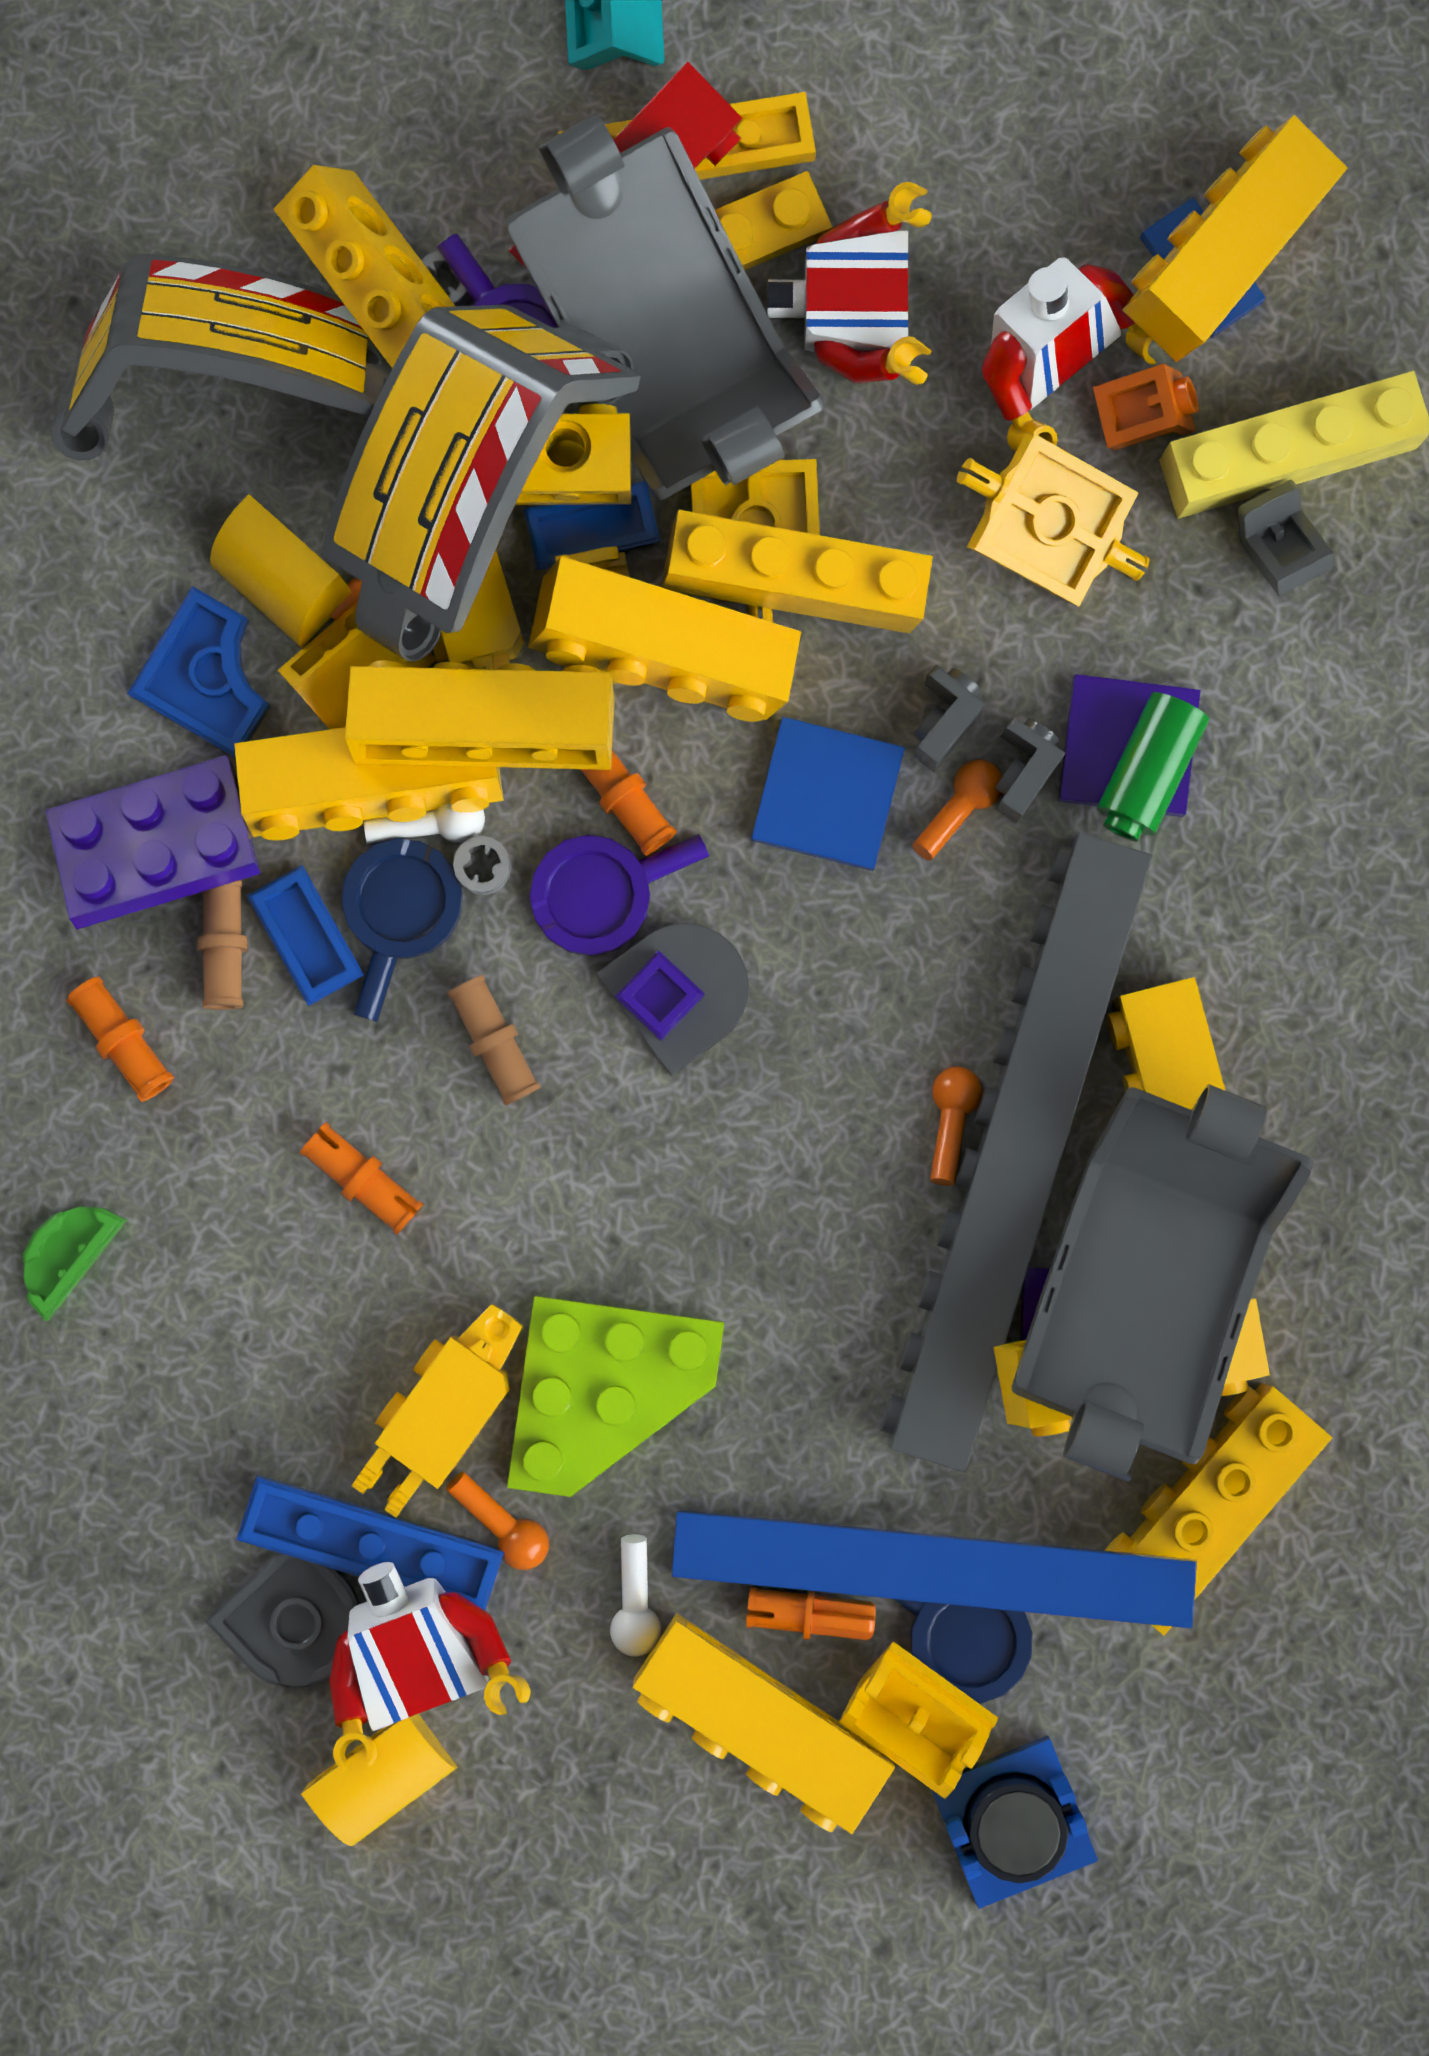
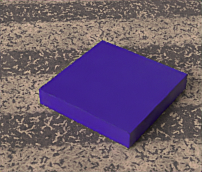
M1075 674L1072 680L1064 746L1066 754L1063 756L1058 802L1098 806L1151 693H1164L1181 699L1199 709L1201 690ZM1193 756L1165 815L1184 817L1186 815Z

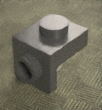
M1288 480L1273 489L1259 491L1238 508L1240 542L1278 596L1334 568V552L1301 510L1300 489L1293 480Z

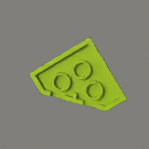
M534 1296L507 1488L571 1497L716 1387L724 1322Z

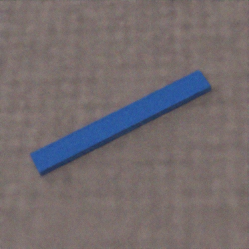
M680 1510L677 1512L672 1577L1192 1629L1197 1559Z

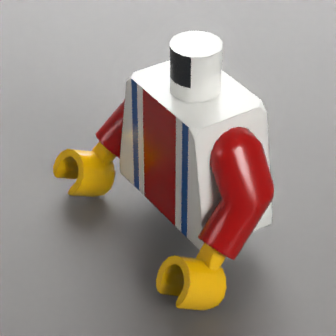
M902 182L897 185L891 192L889 201L881 202L855 214L821 235L816 244L807 247L805 280L768 279V317L804 318V350L815 352L820 363L855 384L890 381L897 379L900 375L911 384L919 385L925 382L928 375L919 367L910 366L911 361L916 356L921 354L930 355L932 351L915 337L908 336V231L899 230L901 229L902 222L917 228L925 227L930 223L932 213L923 208L910 212L912 201L918 196H924L928 192L927 189L912 182Z
M1058 258L1050 266L1035 271L1030 277L1029 283L1002 304L994 314L991 346L983 361L982 373L1003 419L1012 421L1007 434V443L1013 451H1017L1026 432L1034 433L1057 446L1058 438L1054 428L1032 418L1028 411L1032 410L1121 336L1120 329L1128 328L1126 344L1129 349L1151 365L1156 364V361L1148 353L1149 345L1153 339L1122 310L1134 294L1113 270L1089 264L1077 269L1067 258Z
M391 1562L374 1565L359 1576L358 1582L367 1602L359 1604L350 1610L348 1630L343 1632L336 1641L329 1677L335 1725L343 1728V1736L336 1741L333 1749L335 1763L341 1770L348 1771L345 1751L347 1746L355 1740L361 1741L365 1746L367 1766L374 1764L377 1758V1747L369 1736L363 1734L362 1725L367 1721L372 1731H375L484 1689V1700L489 1710L497 1715L507 1714L505 1705L501 1702L500 1690L507 1682L513 1686L519 1702L527 1703L531 1693L529 1684L524 1678L509 1673L507 1667L510 1665L511 1659L490 1613L457 1592H445L440 1583L434 1578H427L404 1587L394 1564Z

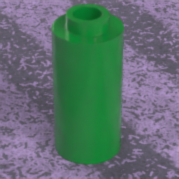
M1158 692L1151 693L1097 806V810L1106 817L1103 826L1107 830L1135 842L1139 840L1141 834L1155 836L1210 720L1203 711L1176 697Z

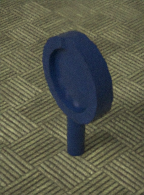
M395 838L374 844L355 859L344 879L341 904L348 927L364 946L373 950L353 1014L355 1016L378 1022L397 958L412 959L432 953L450 938L461 918L463 891L459 880L455 876L454 868L440 851L421 841Z
M893 1599L915 1615L911 1624L910 1650L912 1655L979 1704L1004 1696L1022 1679L1032 1657V1630L1025 1612Z

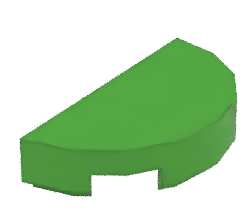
M77 1207L54 1214L34 1231L23 1253V1262H25L23 1279L28 1291L26 1295L29 1303L45 1321H49L128 1219L106 1208Z

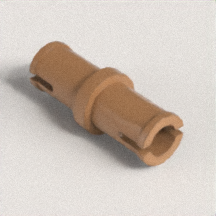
M241 880L203 891V935L197 937V951L203 953L204 1000L202 1001V1007L204 1009L235 1010L243 1008L242 953L248 951V937L242 935Z
M483 974L448 991L449 999H452L474 1042L469 1045V1048L474 1057L479 1055L482 1057L503 1098L504 1105L506 1106L541 1088L514 1037L519 1035L514 1023L507 1025L485 983Z

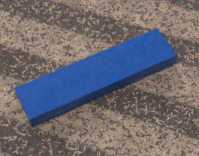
M256 1475L236 1537L238 1541L356 1576H360L374 1565L391 1562L394 1564L404 1587L427 1578H434L440 1583L445 1592H457L483 1610H486L504 1554L497 1547L400 1517L395 1518L390 1514L261 1475Z

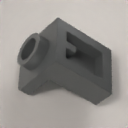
M937 665L928 673L925 686L948 703L950 707L945 711L937 705L914 733V736L922 741L918 745L914 757L933 772L936 771L981 716L985 703L978 698L981 689L973 680L956 668H951L946 673Z
M1012 718L1000 736L1031 758L1026 764L1016 757L995 787V789L1005 795L996 810L1015 823L1022 817L1066 754L1055 746L1059 738L1047 727L1030 718L1024 724Z

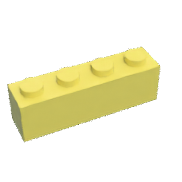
M1411 371L1171 441L1159 461L1177 519L1251 498L1259 491L1273 489L1288 480H1293L1295 484H1299L1415 450L1429 436V416L1415 371Z

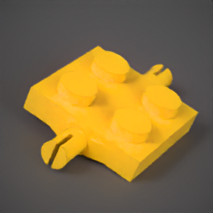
M1028 432L1025 433L1009 466L1000 475L977 463L972 458H968L961 468L978 476L982 481L968 473L959 471L957 482L987 497L984 514L967 548L1078 607L1093 579L1107 565L1129 576L1134 581H1138L1144 575V571L1129 564L1125 559L1140 567L1148 568L1149 557L1143 556L1120 543L1124 520L1139 494L1137 491L1042 437Z
M780 459L734 486L731 483L724 485L715 471L691 484L692 512L820 535L816 459ZM747 605V615L758 618V610H761L762 619L773 622L772 609Z

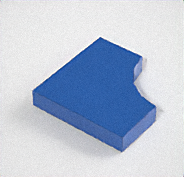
M192 586L127 694L236 758L234 743L250 741L270 708V705L251 688L242 669L241 642L249 620Z

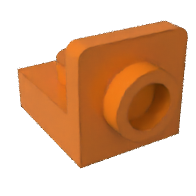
M1164 363L1093 387L1106 445L1109 449L1116 451L1171 432H1176L1180 435L1195 432L1192 414L1198 413L1199 403L1194 385L1188 376L1183 377L1180 371Z

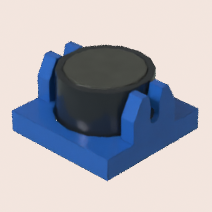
M1049 1736L975 1764L972 1769L965 1768L955 1789L946 1799L932 1790L978 1909L1098 1862L1088 1835L1086 1822L1076 1804V1797L1062 1770Z

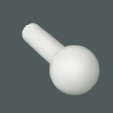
M448 803L436 810L426 811V815L423 818L415 821L395 822L388 817L364 820L367 844H375L395 838L409 839L440 834L446 840L460 844L481 833L485 823L484 810L472 813L456 812L452 810L451 803Z
M632 1534L621 1538L622 1609L616 1613L611 1622L610 1635L613 1644L619 1651L628 1656L638 1657L648 1654L655 1647L661 1637V1624L657 1615L648 1608L647 1538L643 1535Z

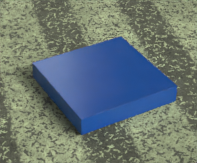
M782 716L751 841L873 872L905 747Z

